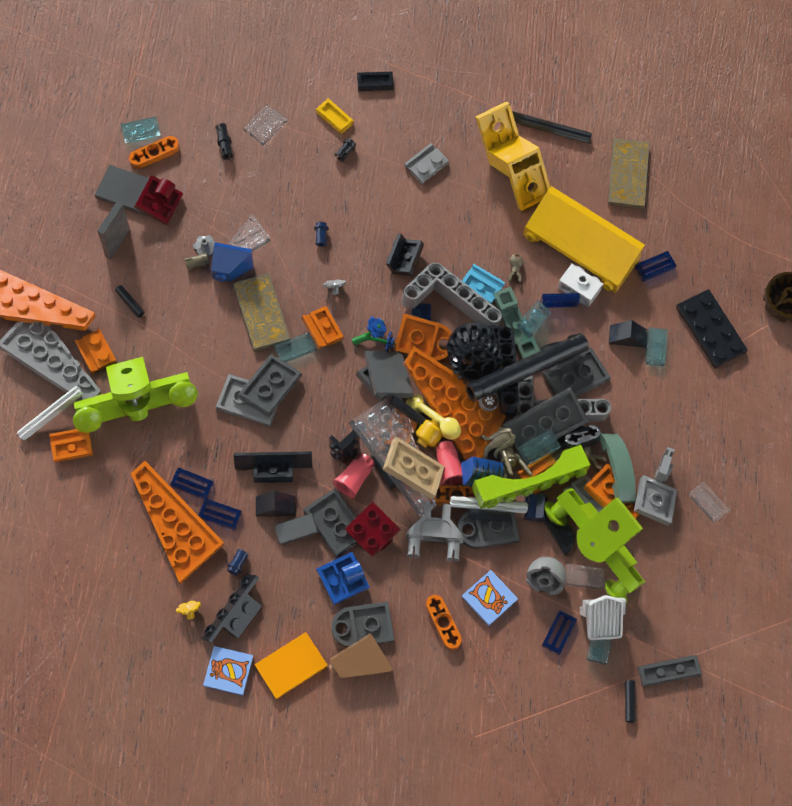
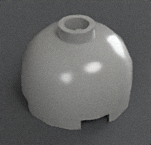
M539 557L531 563L526 574V582L536 592H540V590L549 592V595H557L562 592L567 578L565 567L561 562L552 557Z

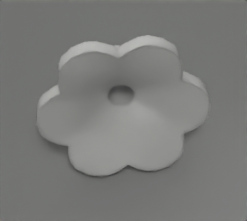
M198 236L197 242L193 244L194 250L197 251L198 255H201L202 252L203 254L207 253L208 256L212 255L215 244L212 236Z
M340 279L326 281V283H323V287L331 288L332 294L336 295L339 294V287L345 285L346 281Z

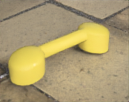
M415 394L412 398L407 399L406 404L418 413H424L440 424L441 432L445 438L453 440L460 436L461 427L456 419L444 418L426 406L421 395Z

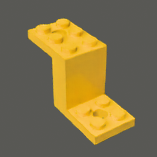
M506 101L476 116L489 164L509 177L518 209L523 211L541 202L549 190L550 184L540 148L519 136L510 103ZM500 122V128L494 130V125ZM534 182L533 189L528 191L529 184Z

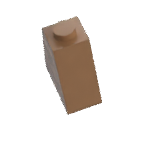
M371 633L330 658L332 664L328 665L334 676L338 674L340 678L390 672L393 670Z

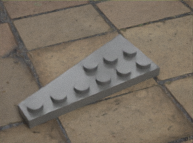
M18 321L0 340V350L65 393L75 386L79 387L83 395L77 399L78 401L101 395V390L90 376L84 372L79 362L73 358L65 344L48 325H43L41 322L26 323Z

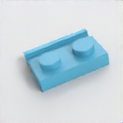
M475 264L472 265V268L462 280L491 304L495 300L493 294L505 286L504 281Z

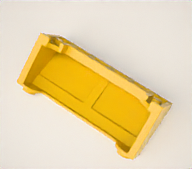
M552 186L529 219L523 233L530 242L542 240L601 278L603 288L614 293L618 291L639 262L645 244Z

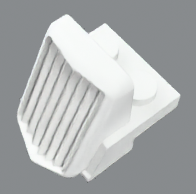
M605 595L597 599L582 600L583 606L580 607V615L586 617L587 634L590 640L619 639L622 637L623 615H625L626 611L625 598Z

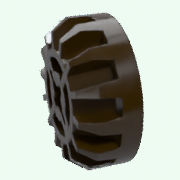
M782 272L775 275L767 284L764 290L763 301L766 302V310L772 312V317L778 316L782 318L781 322H786L787 320L792 322V313L780 311L781 309L792 310V272ZM776 294L780 296L777 304L774 302Z

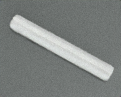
M77 386L72 388L17 432L18 436L22 440L29 438L83 395L81 389Z
M451 496V507L480 509L476 498ZM502 501L493 508L488 509L485 507L481 510L527 513L528 504L526 502Z

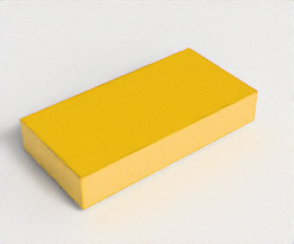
M329 98L316 108V113L340 134L354 124V120Z

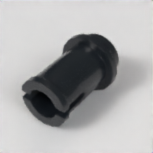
M350 138L344 140L343 145L334 156L339 161L344 162L350 152L355 150L356 143Z

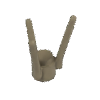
M505 448L500 451L499 457L501 463H503L504 478L508 479L507 469L509 474L513 475L512 468L517 464V461L529 476H533V473L523 462L519 453L515 454L512 448Z

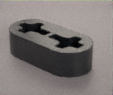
M590 425L569 432L565 438L566 447L570 449L581 445L582 448L595 445L601 439V431L597 426Z

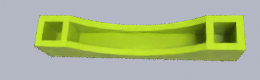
M579 445L564 450L552 467L537 476L526 479H507L490 475L475 480L472 491L480 509L485 507L490 509L497 506L499 502H510L520 495L528 496L534 490H545L555 483L563 484L569 478L575 476L576 478L583 477L587 474L591 465L582 446Z

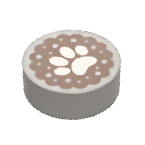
M495 393L479 400V406L488 412L493 411L499 404V398Z

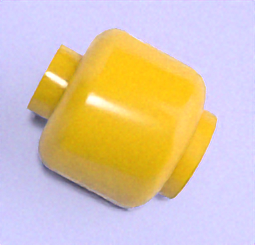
M433 419L425 420L416 431V435L419 437L417 442L425 448L428 445L435 447L443 438L440 424Z

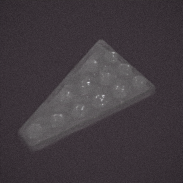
M393 397L385 398L349 422L382 468L384 467L392 440L395 437L400 438L419 450L412 436L414 431L410 418L390 404V400ZM387 473L420 518L436 506L434 498L426 497Z

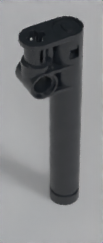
M578 333L569 335L564 341L542 346L540 348L541 351L466 384L467 395L472 402L478 401L589 349L588 341L583 334Z

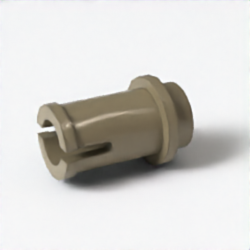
M202 252L201 255L185 258L188 270L203 265L206 267L209 264L207 253L203 254Z

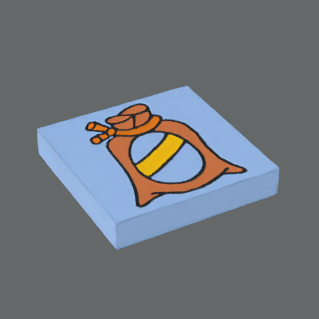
M492 570L462 595L463 600L488 626L518 600Z
M214 646L203 686L243 696L254 656Z

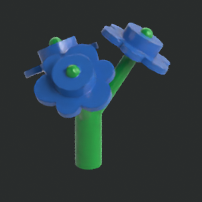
M373 316L368 320V332L352 338L353 345L367 340L385 343L386 352H389L390 348L393 349L396 344L391 331L387 340L378 338L383 337L384 333H386V325L380 318L375 319Z

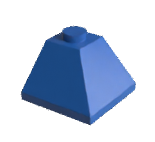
M215 242L211 268L213 279L219 282H231L253 269L252 249Z

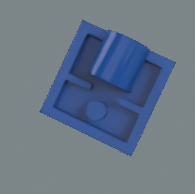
M353 552L316 569L333 605L370 588L363 569Z

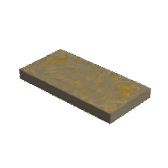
M613 139L608 205L644 209L649 142Z
M269 273L234 282L233 286L253 350L257 351L289 342L290 337Z

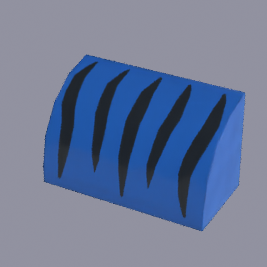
M473 456L461 463L463 485L472 487L475 480L490 475L503 477V463Z

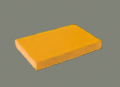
M307 632L254 664L276 700L328 667Z

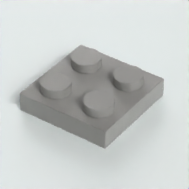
M643 475L639 480L634 512L666 526L670 525L673 518L677 489Z

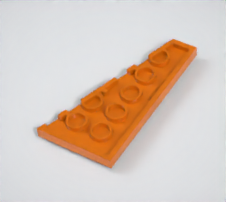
M0 270V317H4V320L26 323L41 322L43 325L48 326L56 324L62 325L63 328L86 331L95 319V312Z
M144 461L130 474L179 584H181L225 544L163 478Z

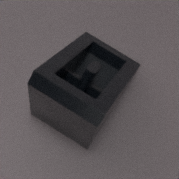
M633 320L610 325L609 344L646 348L647 329Z
M275 490L256 496V517L295 516V496Z

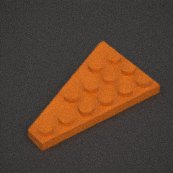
M413 347L403 363L404 367L431 409L444 418H454L459 422L461 434L458 438L453 439L452 442L464 461L473 456L482 458L484 448L492 441L484 440L482 435L489 437L497 432L506 415L500 412L499 404L493 411H484L479 406V400L472 402L468 397L465 388L466 384L463 383L464 378L458 380V374H454L446 366Z

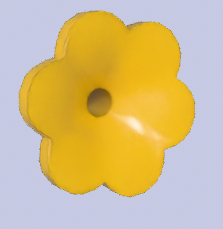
M189 601L180 604L179 608L176 609V613L186 615L187 619L195 618L194 612L198 610L201 603Z

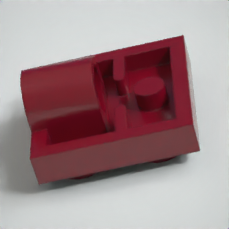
M151 175L134 207L167 225L184 193L175 189V184L170 180L163 178L160 180Z
M372 502L345 528V531L373 558L392 542L401 529Z

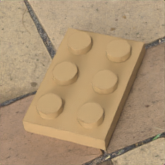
M395 437L392 440L383 470L426 497L433 499L436 496L445 466L400 438Z

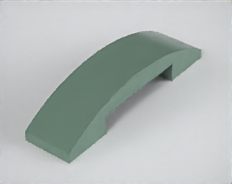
M508 287L495 292L493 295L497 308L502 314L504 326L510 327L514 331L515 349L520 357L524 359L539 352L534 337H531L517 306L518 301L512 288Z
M601 433L600 442L603 452L608 453L615 483L612 485L615 498L619 497L622 503H634L636 501L635 477L627 447L618 434Z

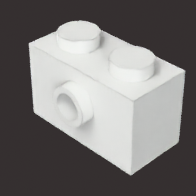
M571 264L559 280L557 288L586 307H589L601 291L603 283L597 277L587 274L583 268Z

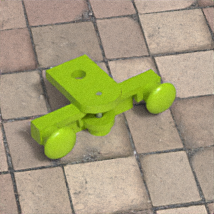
M143 357L106 366L111 392L74 402L76 413L73 417V425L80 432L91 433L96 431L102 422L123 416H129V419L132 421H140L148 416V410L168 404H173L177 407L192 405L198 397V390L195 385L190 383L187 372L149 382Z
M573 488L567 489L557 497L558 501L555 504L549 501L546 502L544 509L546 515L553 523L564 526L567 524L566 516L570 515L580 528L577 531V544L581 553L592 561H605L619 579L616 582L613 580L605 582L608 596L625 598L627 603L626 595L638 589L645 583V580L634 568V565L638 562L624 545L643 528L619 497L612 500L600 512L595 509L591 502L585 504ZM612 520H615V521L618 522V524H619V529H618V531H615V530L612 529V527H611V522H612Z

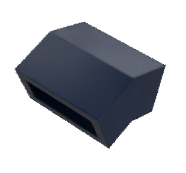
M545 494L525 496L528 511L524 513V520L535 522L547 521L544 506L548 502V497Z

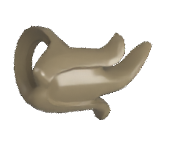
M499 427L498 431L489 437L482 435L484 440H492L484 448L483 459H487L489 451L497 448L494 451V457L497 459L500 451L507 447H513L516 436L512 434L511 428Z

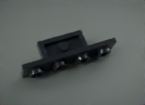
M312 451L234 453L235 469H254V483L293 482V468H312Z
M249 574L241 580V586L229 596V602L218 611L215 621L206 627L201 639L212 643L222 628L235 638L240 637L262 607L248 595L259 579L257 575Z

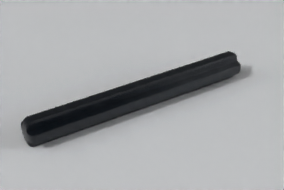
M512 111L515 123L587 143L591 140V132Z

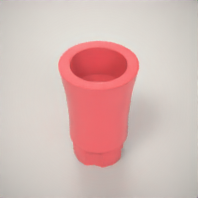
M452 441L439 443L436 446L437 461L445 466L440 484L447 486L462 484L461 463L454 443Z
M364 453L359 454L333 480L336 489L349 498H355L359 488L374 467V461Z

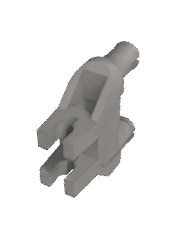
M424 502L423 517L406 533V538L409 540L407 557L412 558L413 550L415 551L414 558L420 557L421 541L440 542L448 544L447 561H452V555L454 554L453 562H458L463 536L450 519L451 505L443 504L442 518L431 517L432 503Z

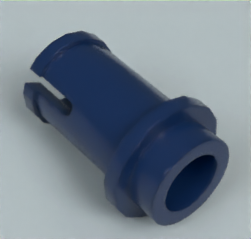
M317 222L316 226H314L316 231L315 245L319 247L327 246V231L329 227L325 222Z
M237 549L233 560L227 565V571L235 576L241 573V568L249 556L248 553Z

